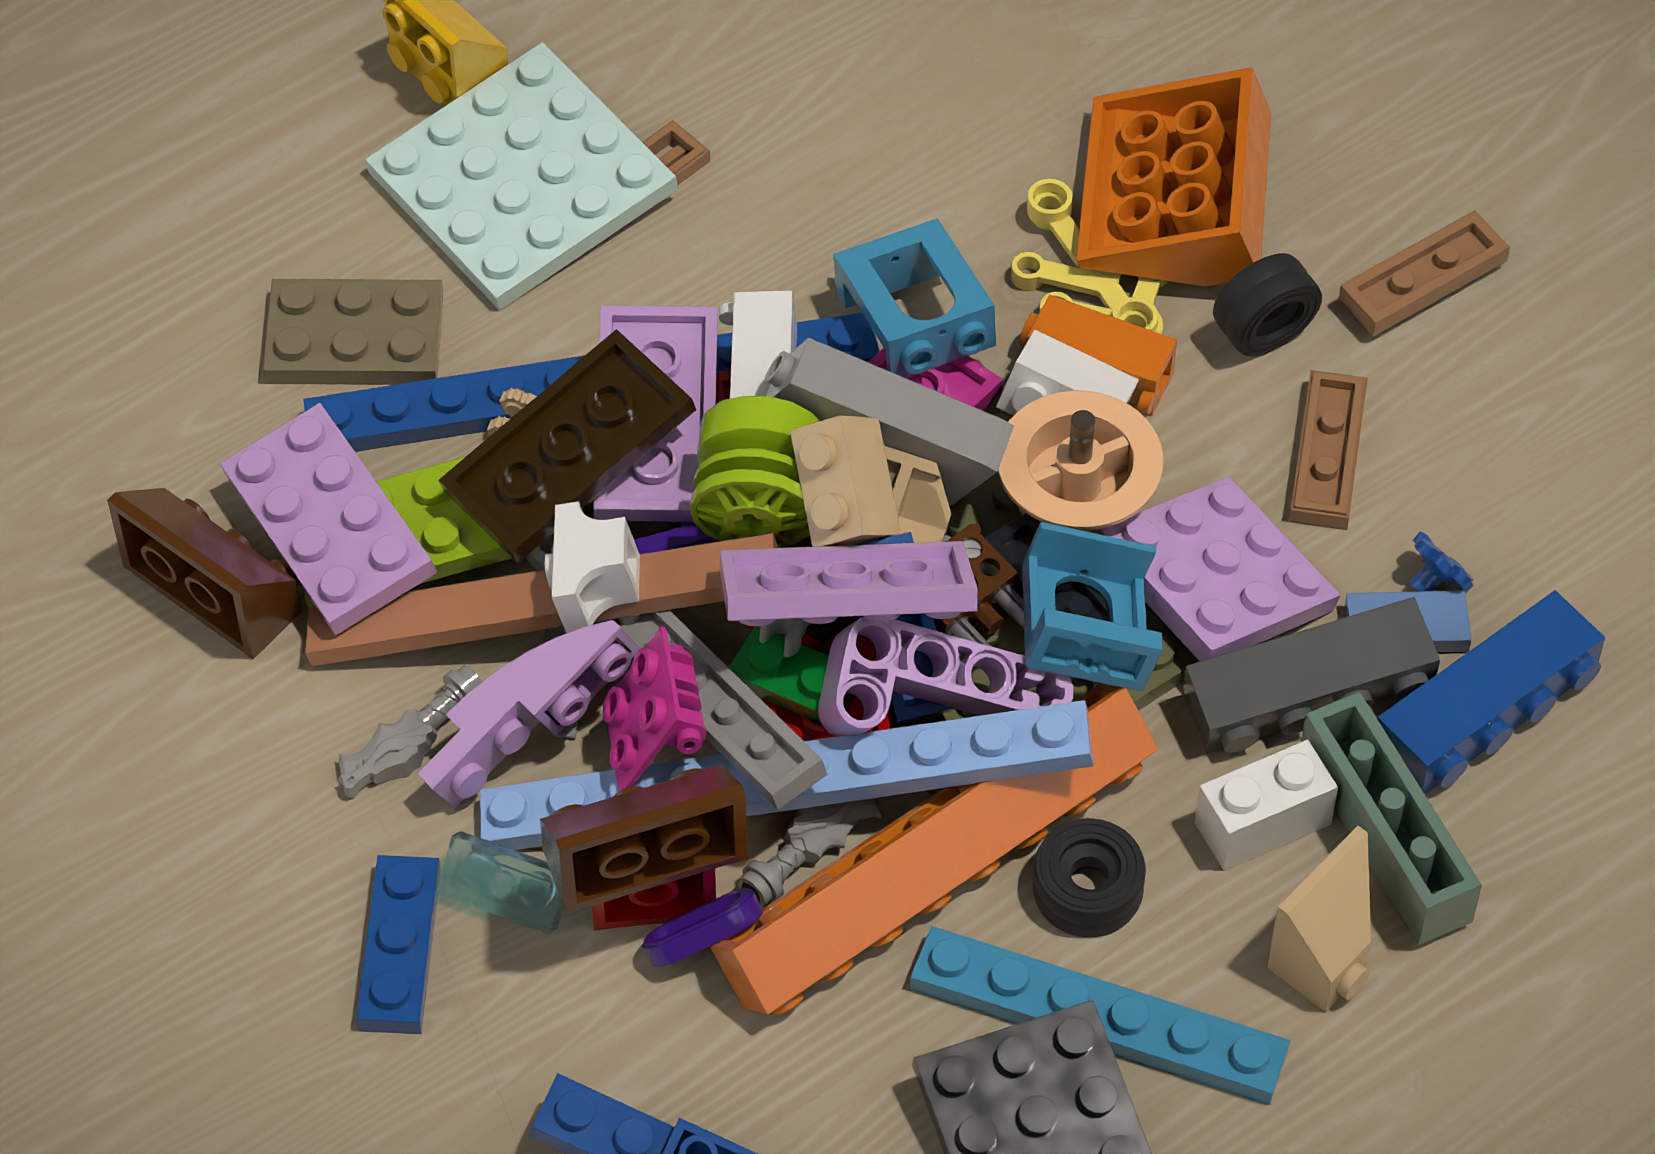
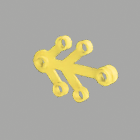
M1043 179L1034 183L1028 191V217L1040 229L1052 231L1077 267L1044 260L1040 255L1033 252H1023L1015 256L1012 261V283L1017 288L1025 291L1038 289L1044 283L1098 296L1106 307L1074 302L1070 296L1063 292H1050L1042 297L1039 313L1050 294L1162 334L1163 320L1154 303L1159 288L1166 285L1168 281L1137 277L1139 281L1133 296L1128 297L1119 285L1122 274L1080 268L1076 261L1079 228L1070 217L1073 198L1071 189L1064 182L1056 179ZM1029 268L1035 270L1036 273L1025 274L1020 270Z

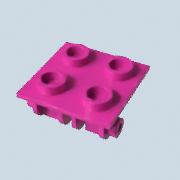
M660 626L647 646L638 650L628 672L617 687L614 686L608 691L604 700L603 719L608 723L611 742L610 764L615 769L618 792L635 785L665 744L677 747L681 753L691 754L700 750L702 742L707 735L702 712H700L702 705L701 699L698 696L699 688L695 677L693 656L681 645H669L666 627Z

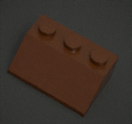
M165 488L115 492L107 499L123 567L250 658L254 659L302 613L297 590L298 581L293 572L278 560L269 562L255 552L248 540L234 529L225 531L212 522L205 510L195 501L188 498L183 501Z
M723 765L705 770L701 768L689 769L679 773L671 780L645 788L640 786L628 787L617 792L611 798L584 806L579 804L568 805L558 809L551 816L540 819L543 852L565 913L748 859L745 792L742 784Z

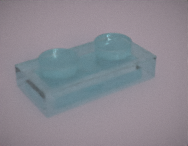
M462 831L451 836L437 894L548 934L558 928L563 905L546 861Z

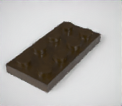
M616 329L438 481L443 491L505 552L519 563L554 533L555 505L579 501L582 509L696 411V407L692 398Z

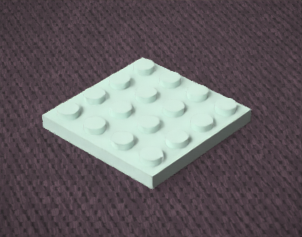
M543 42L365 159L368 173L499 311L678 190L676 176Z

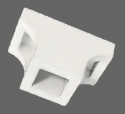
M579 501L555 505L553 553L546 554L545 572L549 587L552 590V600L566 633L593 625L602 612L613 606L639 602L640 554L625 517L608 520L589 518L583 514Z

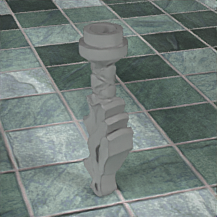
M465 665L457 671L454 669L450 670L443 676L444 691L431 700L430 704H426L419 712L416 709L404 711L402 717L394 724L379 723L375 736L362 751L347 756L339 754L341 775L337 781L343 786L345 795L350 799L354 798L369 783L380 784L390 780L406 778L415 769L421 767L423 756L429 753L431 744L436 741L437 730L435 728L447 719L445 715L471 690L482 683L479 676Z
M877 798L798 809L796 817L793 818L789 829H787L784 835L786 845L775 857L773 856L767 862L752 860L746 865L742 871L743 875L737 881L739 889L748 888L753 890L762 907L767 903L774 902L783 896L782 880L788 877L794 868H798L804 861L806 864L818 862L824 851L829 848L839 847L844 849L847 835L860 820L868 817L881 818Z

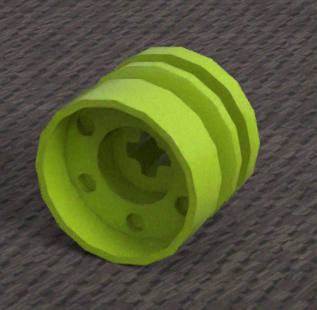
M740 396L723 400L708 409L700 425L697 449L699 467L694 474L693 483L695 490L692 494L690 505L693 522L705 534L719 541L773 533L778 548L794 545L810 535L790 430L820 422L815 415L791 401L770 396Z

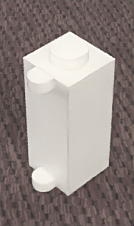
M793 291L734 292V302L724 303L719 308L720 322L726 325H733L730 399L740 396H766L771 385L765 381L770 365L782 351L790 354L796 349L797 320Z

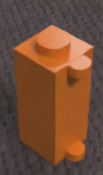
M1050 294L1039 315L1030 313L1021 333L1020 345L1025 346L1033 331L1037 330L1139 379L1128 404L1139 412L1153 416L1174 374L1177 339Z

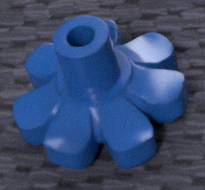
M1420 531L1412 540L1415 543L1414 547L1421 554L1422 562L1425 564L1409 581L1418 591H1433L1442 581L1457 585L1466 593L1473 587V578L1459 562L1452 557H1448L1440 548L1436 547L1426 533Z

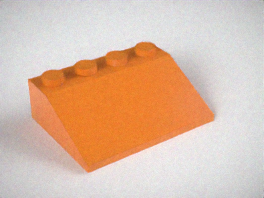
M1252 67L1093 97L1076 258L1080 268L1199 286H1211L1228 283L1244 268L1261 259L1272 112Z

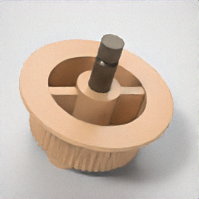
M1062 391L1032 401L1020 409L1008 422L1014 428L998 468V475L1006 493L1019 507L1022 515L1027 513L1044 523L1097 534L1099 529L1116 525L1137 514L1147 505L1158 489L1164 463L1159 437L1149 421L1124 401L1093 391Z

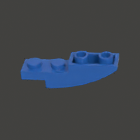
M557 1073L528 1137L565 1154H758L680 1117L674 1127Z

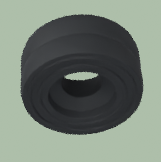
M1287 253L1273 254L1250 264L1226 284L1215 300L1213 316L1216 324L1227 335L1237 351L1245 356H1260L1287 344L1310 324L1320 309L1322 293L1317 283L1307 273L1298 259Z
M1083 818L1066 822L1052 830L1044 838L1037 850L1033 870V895L1043 916L1056 928L1080 937L1108 935L1125 926L1134 917L1141 905L1146 875L1143 853L1135 839L1126 830L1114 823L1094 818ZM1092 866L1101 870L1107 880L1096 889H1085L1078 886L1073 881L1071 875L1080 867Z

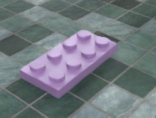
M601 305L600 342L617 329L692 398L696 411L594 498V519L608 520L625 517L626 521L693 522L690 505L691 497L695 490L693 483L694 474L699 467L697 449L700 425L707 410L716 405L717 307Z
M318 403L220 463L226 477L289 569L293 572L335 636L437 573L431 558L321 403Z
M963 541L720 550V576L728 621L739 620L742 624L748 626H765L773 623L776 619L801 618L808 623L824 624L833 622L840 616H863L872 621H890L899 617L900 614L925 613L927 616L936 619H950L959 616L961 612L977 611V585Z

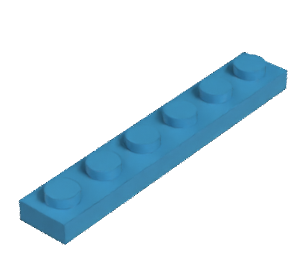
M931 926L910 978L911 990L1016 1024L1093 1000L1114 1055L1268 1105L1271 1104L1290 1046L1289 1039Z

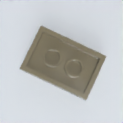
M272 279L263 365L265 384L396 385L438 378L443 308L442 280Z

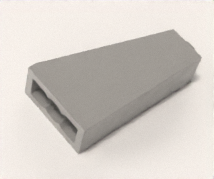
M811 338L805 340L790 354L782 351L774 359L765 376V381L771 384L766 396L791 401L812 412L819 421L840 415L879 418L884 446L937 463L949 507L997 473L1014 428L1012 424L999 417Z

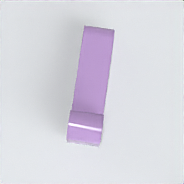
M862 617L843 629L833 640L822 686L818 715L822 726L830 734L836 737L856 736L877 726L886 717L892 691L977 715H988L1070 703L1073 699V684L1069 676L1027 668L1025 656L895 619L890 621H872ZM857 635H864L874 643L876 649L874 661L863 658L856 647ZM915 651H921L931 659L933 664L932 677H927L917 670L914 663ZM973 666L982 669L987 674L990 681L988 693L980 691L974 685L971 678ZM1033 685L1036 686L1035 693L1026 690ZM845 693L857 696L862 702L864 708L862 720H856L846 712L843 705ZM1040 698L1044 699V705L1042 706L1039 705Z

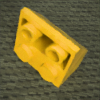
M384 0L385 7L382 9V14L387 23L389 37L387 52L392 62L398 69L403 72H411L422 82L425 91L436 103L440 104L443 102L448 105L509 64L507 47L455 0Z

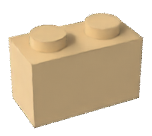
M840 415L790 430L813 547L856 545L901 534L879 418Z

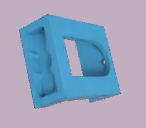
M938 218L833 254L836 295L845 309L856 305L859 307L886 350L887 371L906 378L996 346L995 305ZM940 276L954 298V305L947 314L939 318L919 320L903 313L890 293Z
M1040 522L1022 562L1026 667L1143 691L1163 651L1162 633L1147 630L1144 578L1156 555V546ZM1068 581L1081 582L1092 586L1107 600L1110 622L1055 610V588L1059 584Z

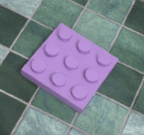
M1230 477L1141 511L1121 523L1101 528L1097 533L1156 546V555L1144 578L1145 602L1200 662L1253 646L1334 611L1341 596Z

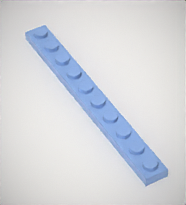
M1083 700L866 732L856 736H839L805 741L822 759L828 775L779 810L722 754L650 764L634 786L645 788L671 780L679 773L689 769L701 768L705 770L723 765L742 784L746 796V816L1091 767L1094 766L1089 713L1086 702ZM615 769L480 789L481 843L486 853L492 854L543 846L540 819L551 816L558 809L568 805L579 804L584 806L613 797L618 792Z

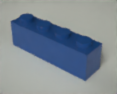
M1554 590L1377 717V720L1424 794L1431 791L1437 785L1447 787L1454 783L1465 772L1468 763L1481 753L1485 752L1487 755H1491L1498 751L1509 740L1513 730L1527 720L1534 723L1542 719L1553 708L1557 698L1571 688L1578 691L1586 687L1601 669L1599 659L1605 636Z

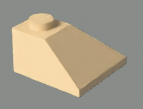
M1359 826L1277 907L1267 968L1325 1013L1341 996L1346 1000L1354 997L1365 984L1370 974V970L1366 968L1371 945L1368 833Z

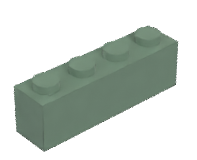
M1357 692L1306 713L1301 742L1309 740L1338 786L1334 809L1348 832L1351 833L1359 826L1368 833L1369 866L1417 944H1423L1472 923L1482 884L1362 694Z

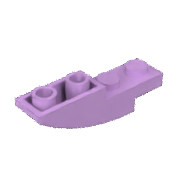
M610 620L556 637L522 654L476 686L445 714L460 731L417 774L437 794L456 808L464 799L475 795L484 786L487 775L507 755L515 753L527 742L530 731L539 722L544 724L554 735H557L565 726L579 720L594 696L608 682L618 679L626 672L633 656L641 648L614 620Z

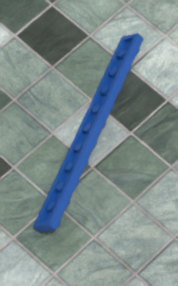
M862 312L797 322L796 348L805 340L811 338L865 362L871 360L879 352L876 335ZM732 333L717 335L716 372L731 370ZM585 355L303 399L304 409L307 411L321 403L355 452L486 432L491 419L494 420L498 416H505L508 419L512 418L501 410V403L499 401L504 391L506 392L510 388H518L521 391L524 390L525 393L538 396Z

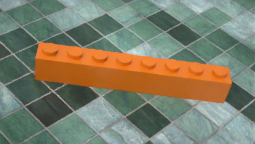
M1097 685L1073 701L1085 700L1089 713L1094 766L943 788L763 908V914L752 925L733 936L711 945L710 948L743 1008L773 1016L792 1009L803 1000L804 996L801 992L818 980L825 982L844 974L853 966L852 957L869 946L876 948L894 940L903 931L901 924L917 913L921 915L928 914L944 906L952 898L951 890L966 880L969 882L976 881L994 872L1000 866L998 858L1013 848L1022 849L1044 838L1048 833L1046 826L1060 816H1072L1090 807L1096 800L1094 793L1109 783L1119 784L1137 775L1143 769L1141 762L1159 749L1127 688Z

